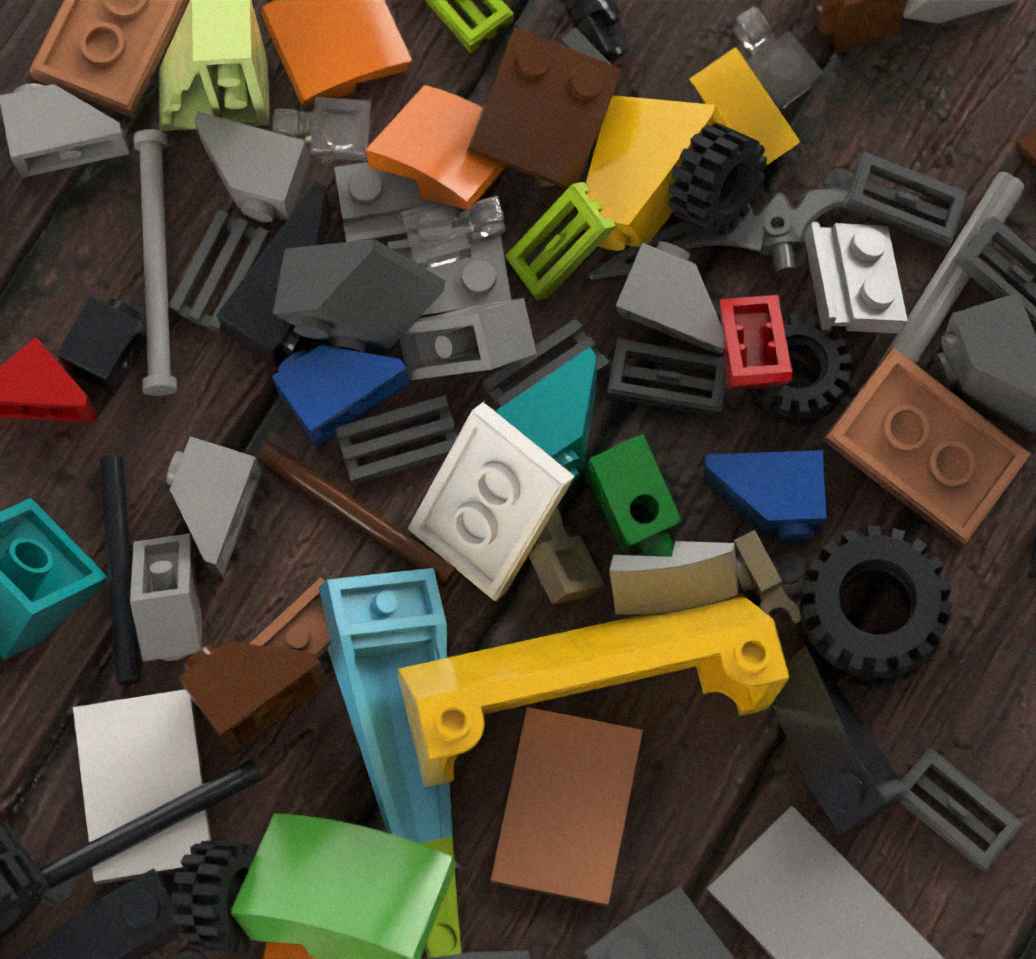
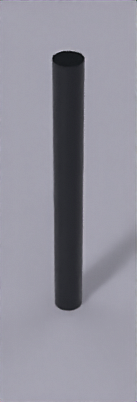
M108 455L100 458L116 679L117 684L130 685L140 682L137 632L130 604L132 567L124 463L122 456Z
M251 759L38 869L49 884L48 890L247 789L262 781L263 778L254 760Z

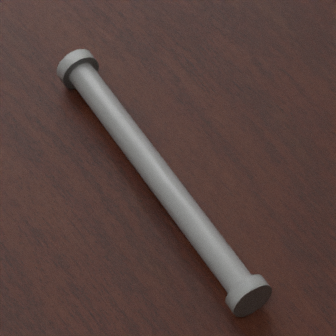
M148 129L134 134V148L140 151L148 376L143 378L142 384L143 393L152 396H165L177 392V378L171 376L162 159V151L168 147L165 132Z

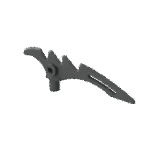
M834 188L808 190L804 193L796 208L791 207L785 194L776 193L757 215L752 214L751 205L748 203L750 212L746 217L739 215V225L735 229L728 227L727 234L720 235L717 233V235H714L684 220L658 231L648 245L656 247L659 241L667 242L687 235L686 238L670 244L684 250L718 245L748 248L759 251L762 255H771L775 276L781 279L790 278L797 274L794 251L803 247L804 233L809 224L825 212L842 207L849 191ZM629 246L591 270L588 273V277L591 280L629 274L633 263H626L637 256L640 247Z

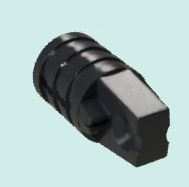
M562 0L565 4L567 15L571 18L570 22L573 29L577 28L609 62L617 61L629 52L619 17L620 10L614 0Z

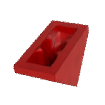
M778 295L720 299L727 390L781 386L791 382L792 369Z
M34 338L0 366V418L95 423L96 411L88 396L37 338Z

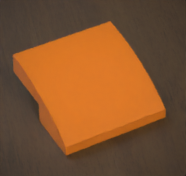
M274 0L262 6L260 11L301 106L351 95L357 83L404 73L412 62L384 0Z
M426 85L419 90L366 149L369 168L415 179L418 183L421 198L469 210L506 166L467 151L483 107L457 95Z

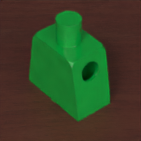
M641 434L589 458L582 474L621 552L625 553L637 547L641 556L672 557L675 544L669 532L674 530L682 521L644 435ZM640 505L645 507L651 515V522L647 524L636 522L630 513V506Z

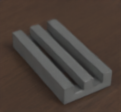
M865 151L858 157L855 165L857 169L849 184L850 191L844 199L842 208L944 248L952 243L968 192ZM871 173L950 205L949 210L922 201L917 196L907 192L897 191L867 179L868 175ZM863 193H864V194H867V195H869V196H872V197H874V198H877V199L882 200V201H884V202H887V203H889V204L895 205V206H897V207H900V208H902V209H905V210H907V211H910V212L915 213V214H917V215H920V216H922V217H925V218H928V219L933 220V221H935V222H938V223H940V224H943L944 226L942 227V226L937 225V224H935V223L929 222V221H927V220H924V219H922V218H919V217H917V216H914V215L909 214V213H907V212H904V211H902V210L896 209V208H894V207H891V206H889V205H886V204L881 203V202H879V201H876V200H874V199H871V198H868V197H866V196H863L862 194H863Z
M218 209L168 305L170 312L221 335L223 331L218 321L217 313L264 252L271 238L269 231L261 227L255 229L249 226V222L240 218L234 220L229 217L228 213ZM225 232H230L193 307H189L188 304ZM242 240L250 241L214 315L209 316L205 314Z
M995 216L987 219L980 228L982 230L971 239L966 251L961 253L954 263L996 299L1018 293L1017 290L978 258L980 256L1036 304V284L1031 281V278L1018 266L1011 264L990 246L988 242L991 239L996 241L1035 276L1036 251ZM1020 294L1033 330L1036 332V307Z
M575 318L535 345L537 354L507 364L483 380V387L497 407L501 408L589 347L597 356V376L609 369V361L603 354L599 353L590 336L587 337L583 331V326ZM573 340L575 341V346L505 393L501 391L503 387Z
M617 339L607 398L720 418L726 387L724 357ZM628 357L713 372L716 373L715 380L675 372L625 365V360ZM622 379L662 385L712 394V397L694 396L621 383Z
M445 395L335 427L352 486L445 459L458 437ZM438 415L440 418L437 421L352 445L351 441ZM443 433L445 435L446 441L366 465L358 466L356 460Z
M931 747L928 748L902 779V783L910 794L900 800L899 803L983 872L1023 825L1021 821ZM929 767L1002 826L1004 828L999 835L995 834L926 777L924 772ZM913 785L917 786L989 846L984 852L910 791Z

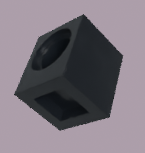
M90 296L56 353L66 372L116 396L147 342L146 332L139 320L140 314L119 300L110 299L109 303L106 304Z

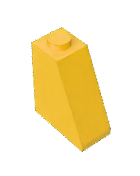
M612 95L600 127L586 180V186L590 190L587 197L590 201L598 200L603 207L600 212L602 217H610L616 224L613 231L598 245L599 247L621 251L625 249L626 245L641 247L642 243L648 245L674 211L669 206V200L673 197V195L668 193L669 184L677 180L676 177L672 176V172L675 166L681 167L683 159L679 156L683 149L690 150L692 148L690 139L696 133L702 136V128L707 125L713 127L714 123H720L728 127L715 105ZM589 224L584 228L585 231L590 228Z

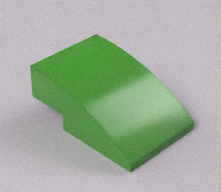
M274 813L230 913L251 941L302 944L312 958L420 959L456 869L457 862L452 856L428 846L371 828L323 818Z

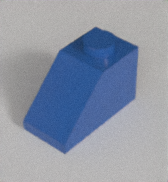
M323 345L316 347L309 353L307 350H300L292 354L280 364L279 372L272 376L279 396L315 447L337 434L335 427L355 422L410 386L407 368L401 359Z
M823 450L705 455L704 482L764 535H778L779 541L794 543L813 539V533H823L827 519Z

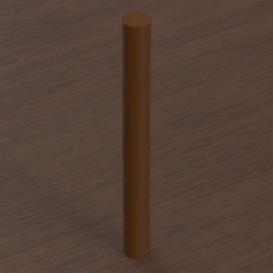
M268 441L260 450L257 456L259 462L418 570L434 568L437 583L443 587H446L454 577L457 570L445 559L271 441Z

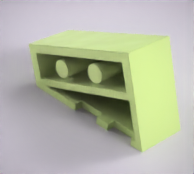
M252 0L189 1L159 68L160 131L197 129L194 121L198 112L249 126L270 125L268 60Z

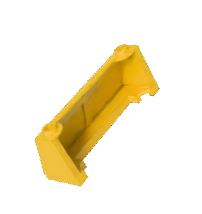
M741 593L701 607L638 615L404 667L397 671L424 788L453 782V768L456 758L459 754L473 748L481 738L484 728L483 714L696 667L703 694L720 692L729 696L737 704L739 716L768 710L789 679L774 620Z

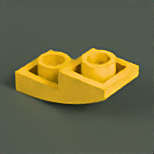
M736 47L690 78V81L704 102L717 107L729 128L759 141V144L764 146L765 152L762 156L767 157V165L800 143V140Z

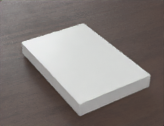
M483 402L471 411L412 519L408 530L454 566L456 570L491 599L497 601L507 592L575 476Z
M186 689L73 707L89 842L204 784L194 703ZM207 809L93 867V881L96 884L134 879L153 868L159 874L184 871L185 869L180 861L184 854L191 855L190 847L195 843L201 844V841H211Z

